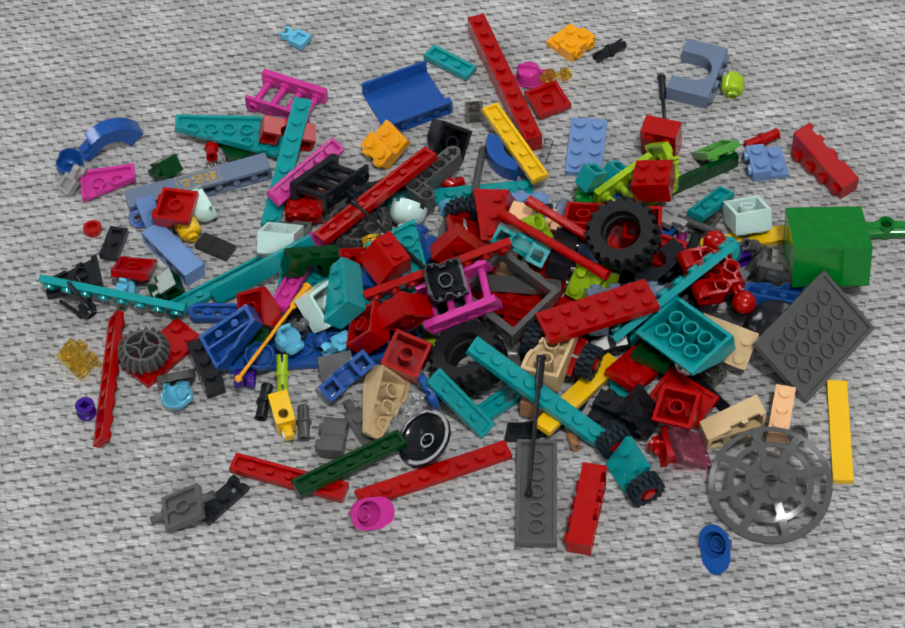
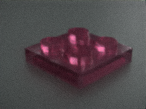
M674 426L667 430L678 464L701 470H709L712 464L701 433Z

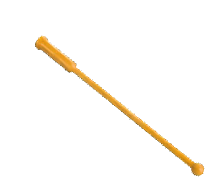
M304 283L302 285L301 290L289 304V309L286 311V313L283 315V317L280 319V321L277 323V325L274 327V329L271 331V333L268 335V337L265 339V341L262 343V345L259 347V349L256 351V353L253 355V357L250 359V361L247 363V365L244 367L241 373L235 376L234 379L236 382L239 383L242 381L243 375L252 365L254 360L257 358V356L260 354V352L263 350V348L266 346V344L269 342V340L272 338V336L275 334V332L278 330V328L281 326V324L284 322V320L287 318L290 312L293 309L297 308L295 300L312 288V286L309 283Z

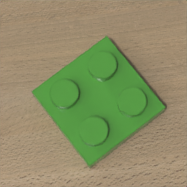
M721 139L692 152V156L696 160H701V162L707 160L713 162L718 160L722 154L729 155L734 153V149L740 147L738 140Z

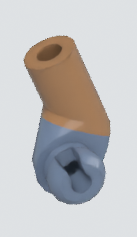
M569 430L566 439L573 451H579L581 449L580 437Z

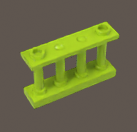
M647 152L637 160H653V155ZM636 161L593 190L594 203H606L610 199L616 201L613 196L620 192L627 198H633L632 192L626 187L632 183ZM676 175V178H675V184H674L673 194H674V193L677 191V189H678V176H677V175ZM659 202L644 203L645 206H655Z

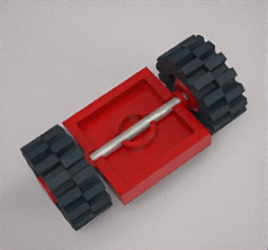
M462 195L460 198L454 197L455 200L450 199L449 203H446V207H444L447 228L449 229L457 222L481 240L479 223L476 221L478 216L474 198H470V196L464 198V195Z
M530 322L526 332L524 331V336L521 339L522 343L519 346L520 354L526 356L527 352L530 349L533 350L539 344L538 341L545 337L537 322ZM578 337L566 375L572 377L575 373V376L592 381L598 372V368L601 366L600 363L603 360L604 349L588 343L586 339Z

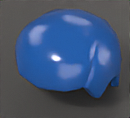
M63 149L59 152V156L56 159V169L62 175L65 172L70 173L74 164L80 167L83 166V155L77 149Z
M254 342L245 348L244 358L246 363L250 361L263 342ZM266 344L250 366L251 369L263 371L273 364L275 353L270 345Z

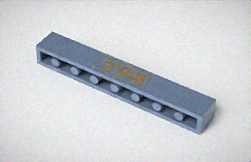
M261 153L126 190L124 193L129 211L131 212L137 208L134 200L152 193L157 203L158 194H161L163 187L192 190L201 185L204 193L210 197L271 180L272 171L266 154Z

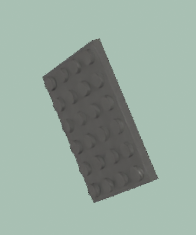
M824 270L813 279L756 339L752 346L788 386L796 387L795 394L803 403H806L875 327Z

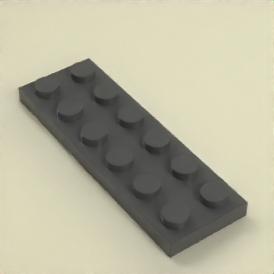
M517 439L516 547H557V439H536L531 484L533 494L531 497L525 496V490H527L532 439Z

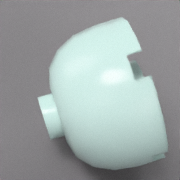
M201 185L193 188L191 191L199 192L193 216L199 222H209L219 217Z
M394 198L390 206V217L398 227L412 219H415V222L420 224L424 222L428 210L426 207L423 210L420 208L421 204L413 200L400 198V201H396V198Z

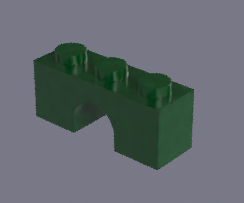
M338 245L285 248L280 266L286 278L304 277L306 270L312 265H317L321 275H329L330 266L340 259Z

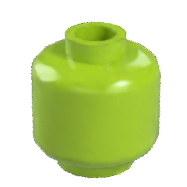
M729 71L723 75L721 79L722 94L726 95L729 99H735L737 96L742 95L744 92V77L737 71Z

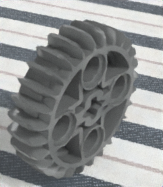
M344 198L342 202L327 210L324 224L350 205L351 202ZM382 202L369 214L376 221L381 219V225L387 231H391L392 219L388 207H385V204ZM364 216L333 240L331 245H338L339 248L364 247L362 242L364 236L384 232Z

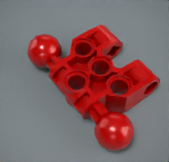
M711 230L705 234L703 246L679 252L676 258L685 275L688 274L687 269L692 265L702 263V258L709 252H716L718 250L717 246L727 240L726 236L719 230ZM731 253L701 276V280L694 282L690 288L697 304L700 306L722 303L727 294L733 293V309L739 314L746 315L755 309L756 298L751 292L744 290L746 283L740 273V264L732 258Z

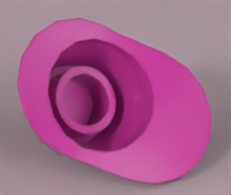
M528 61L518 64L517 72L514 76L518 86L532 89L551 82V73L540 69L535 62Z
M368 497L356 501L348 515L357 529L363 531L382 529L392 522L395 509L392 502L386 497Z

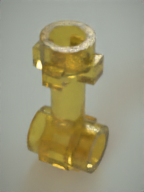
M566 67L560 68V71L557 72L552 69H545L539 75V79L545 84L552 82V79L558 78L567 81L571 79L572 71L569 68L566 69Z

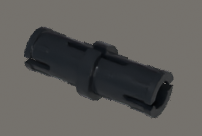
M621 38L612 44L605 45L603 49L592 54L593 60H597L596 63L598 64L608 57L612 58L615 56L614 54L627 47L626 42Z
M265 382L261 384L260 395L256 400L257 410L254 417L257 421L267 420L269 410L268 394H271L274 388L270 383Z

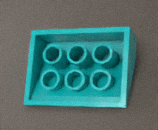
M677 295L635 331L637 336L692 376L722 362L736 349L734 336Z

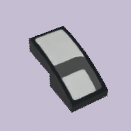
M629 333L618 342H613L608 335L598 336L588 341V343L603 348V356L611 352L617 355L632 347Z

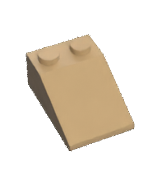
M704 313L705 316L734 336L736 349L722 362L745 370L754 349L752 344L758 338L759 333Z

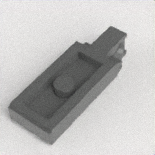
M351 399L343 401L344 409L346 410L344 416L348 419L349 427L363 446L374 441V439L362 432L363 409L360 406L355 407Z

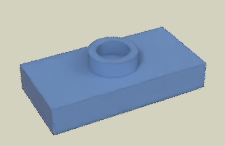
M152 193L134 200L145 228L147 229L155 224L154 220H152V211L156 209L157 205Z

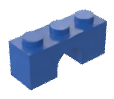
M362 349L317 386L316 389L330 403L354 381L371 369L375 363Z

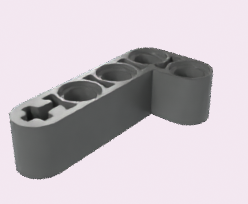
M449 146L437 155L438 160L405 184L407 198L420 203V208L423 210L426 207L428 211H431L436 207L434 189L462 166L461 151L457 146Z

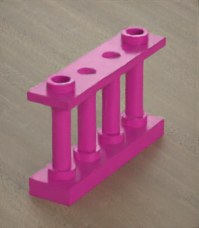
M264 69L261 73L263 86L255 97L245 96L246 108L250 111L269 116H280L284 119L289 118L294 97L312 100L310 113L317 103L326 104L328 101L327 88L268 69ZM270 88L278 89L279 91L271 103L262 100ZM285 93L294 94L287 107L278 105ZM309 115L307 123L311 124Z
M479 260L473 265L463 268L469 294L464 296L465 305L456 308L454 299L447 301L448 311L441 315H438L436 305L432 306L434 317L423 321L424 328L431 334H435L503 308L502 301L495 294L491 295L486 272L493 270V266L487 260ZM479 276L483 297L474 302L468 279ZM425 281L415 287L416 291L420 294L429 295Z

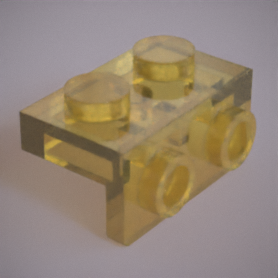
M69 338L56 356L78 379L83 380L94 365L101 367L103 364L98 360L99 356L95 352L87 349L88 345L84 341Z

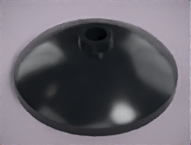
M769 300L757 305L747 318L746 329L759 333L760 336L790 304L781 300Z
M430 409L413 415L407 420L400 431L408 443V447L399 451V455L412 466H424L435 461L444 452L450 440L451 428L448 419L439 411Z

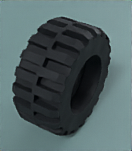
M617 197V201L610 199L607 201L608 204L604 206L601 204L597 207L598 211L591 214L592 221L587 222L586 227L588 230L585 232L587 245L599 265L606 267L611 272L617 270L619 274H625V271L634 273L636 272L635 269L639 267L642 270L646 267L645 263H651L654 260L653 255L658 254L660 250L658 245L662 243L660 236L662 232L656 216L650 207L645 206V203L640 200L636 202L631 197H628L627 200L624 197ZM625 222L635 223L640 226L639 238L631 246L616 249L607 244L608 235L615 226Z
M470 320L469 323L464 322L453 326L448 331H443L441 333L442 336L436 339L435 346H432L430 364L433 373L438 368H441L468 397H473V394L481 395L485 390L489 391L493 388V384H497L501 380L475 360L468 365L457 367L459 361L467 355L465 352L477 336L508 357L507 349L493 327L479 321L478 323L477 321Z

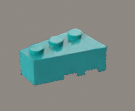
M343 256L330 266L324 323L341 330L366 310L360 264Z

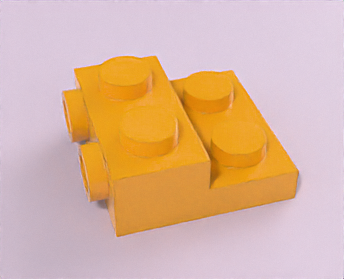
M570 23L546 40V45L569 62H572L575 59H579L587 50L594 48L596 36L586 28L582 27L579 29Z
M386 119L375 133L371 131L360 145L364 148L362 153L374 159L372 163L375 166L388 170L411 142Z

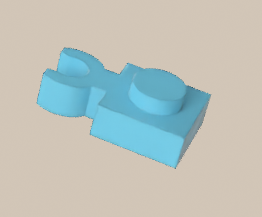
M289 26L284 27L286 33L279 32L282 40H287L289 45L300 50L312 40L310 34L300 29L292 31Z

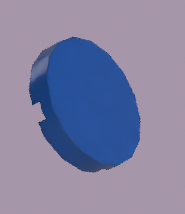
M424 373L420 374L417 379L432 410L441 409L436 394L425 384L428 380Z

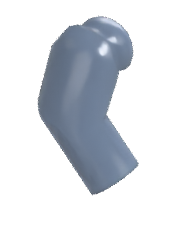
M566 198L560 199L555 207L557 213L564 216L567 201L571 202Z

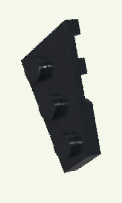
M97 254L91 256V260L85 263L80 262L76 264V267L69 271H62L52 276L76 282V277L79 276L82 283L104 287ZM55 288L54 291L46 289L48 300L71 295L61 292V289Z

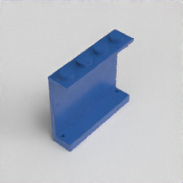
M426 60L361 83L362 95L379 123L382 125L387 119L400 132L430 122L432 118L438 119L453 113L452 100L450 97L444 98L427 72Z

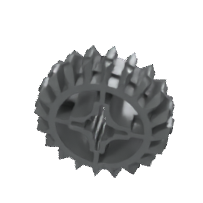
M146 326L143 330L137 328L135 332L130 330V335L124 334V339L120 340V345L117 348L118 359L121 365L128 372L132 371L134 375L137 372L141 375L147 372L150 375L152 370L158 372V367L164 368V362H168V356H170V344L165 334L162 335L160 330L156 331L154 327L150 330Z

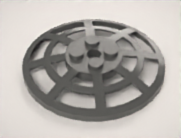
M779 427L753 428L733 437L716 455L709 474L710 500L720 520L740 537L762 544L789 543L810 533L826 515L833 492L831 471L821 451L801 434ZM760 432H779L793 436V439L788 445L771 441L763 442ZM752 435L754 444L741 451L736 458L724 454L736 441L745 436ZM801 441L815 452L822 463V467L811 468L806 458L796 450ZM765 448L783 449L784 452L779 459L768 457ZM757 450L760 460L756 461L752 466L741 461L747 454ZM792 454L802 463L805 469L793 471L787 464ZM721 461L731 465L727 476L728 488L716 492L715 474L717 466ZM736 468L747 473L746 483L734 486V474ZM826 475L827 480L826 495L822 506L811 499L814 491V476ZM808 477L806 495L795 489L796 479ZM767 478H774L777 483L774 486H768L765 480ZM748 491V494L754 500L750 509L740 501L737 494ZM731 497L735 506L746 515L740 526L726 515L720 506L719 500ZM791 497L801 502L794 510L785 514L782 504ZM761 505L774 507L777 516H764L757 514ZM806 507L817 513L806 526L790 533L788 520L798 516ZM753 520L763 523H779L782 535L764 536L747 530Z

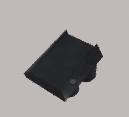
M460 257L447 259L439 264L431 263L422 269L432 306L469 294Z

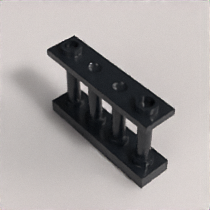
M332 153L290 182V199L297 201L306 194L323 200V210L327 211L345 198L343 197L344 190L353 186L363 185L369 181V165L365 164L358 170L344 167L339 164V155ZM339 172V173L348 175V177L345 178V177L336 175V173ZM328 179L338 184L333 185L324 181ZM315 187H319V188L325 189V190H327V191H326L325 193H323V192L314 190V188H315Z

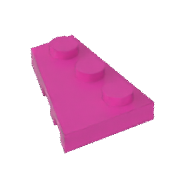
M134 163L87 170L86 174L80 178L83 203L135 182Z

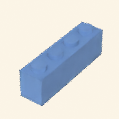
M153 224L141 232L144 244L168 268L177 273L187 287L205 276L203 260L197 258L190 247L183 245L180 237H175L169 227Z

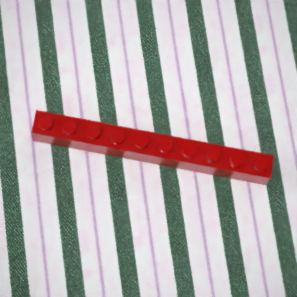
M485 14L468 17L469 35L507 116L532 151L542 149V134Z

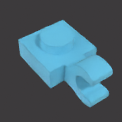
M119 278L120 283H117L116 290L134 294L140 293L141 287L135 286V282L129 281L126 278Z
M344 330L331 337L330 342L323 343L321 345L323 349L321 354L325 356L336 352L350 351L351 349L346 347L348 332Z

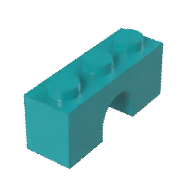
M620 160L607 161L603 169L596 162L583 164L575 183L583 192H593V190L622 171L626 166Z
M501 222L490 242L494 243L509 237L513 246L511 251L523 256L524 260L542 268L552 249Z

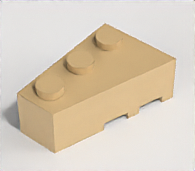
M756 394L699 421L698 433L706 450L709 451L723 447L729 440L742 432L764 427L766 411ZM752 435L745 436L735 443L751 439Z

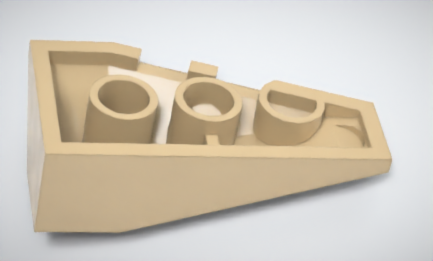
M542 337L538 341L539 344L533 350L530 349L527 352L521 368L535 378L536 356L545 355L543 384L552 391L559 392L578 337L550 346L546 338Z
M382 364L366 372L363 384L362 432L374 440L384 435L390 426V421L398 414V409L407 400L411 384Z

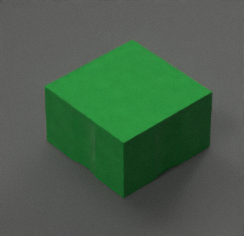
M861 206L785 208L783 250L789 265L788 273L792 287H807L824 270L838 286H869L873 246Z

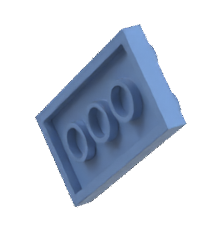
M572 117L565 175L578 176L583 164L596 162L602 168L607 120Z

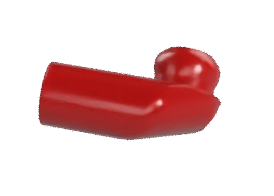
M463 176L455 179L448 177L440 185L444 188L465 185V179Z

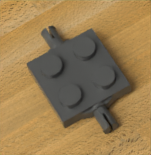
M195 483L162 497L161 512L150 516L151 523L154 525L164 520L165 529L168 533L200 521L206 518L205 502L215 499L216 495L213 490L202 495L201 486Z

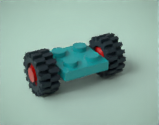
M617 424L616 427L612 425L610 429L606 428L605 432L600 433L601 436H597L595 446L602 457L608 460L605 464L624 494H627L633 505L637 507L641 505L643 507L646 503L650 504L653 500L656 501L657 497H660L661 493L665 491V484L657 472L650 470L652 466L634 441L627 427L624 424Z

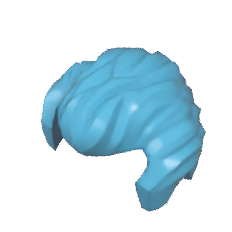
M290 323L284 324L276 331L274 339L276 348L282 353L295 355L303 349L304 341L301 340L300 333L290 326Z
M185 379L178 380L173 386L170 385V382L164 383L161 394L163 405L173 410H179L187 406L193 399V390L189 386L190 383Z

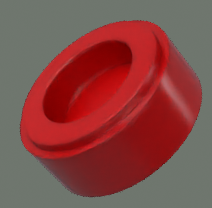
M97 220L87 221L83 226L84 234L90 238L99 236L102 233L101 223Z

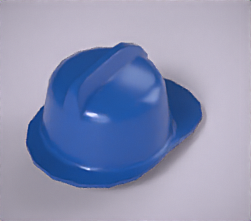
M709 524L703 527L699 534L701 557L706 569L711 574L719 575L729 567L732 539L720 526Z

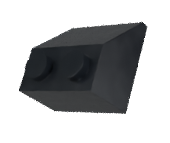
M432 118L427 134L429 149L438 155L449 146H457L461 151L463 163L473 131Z

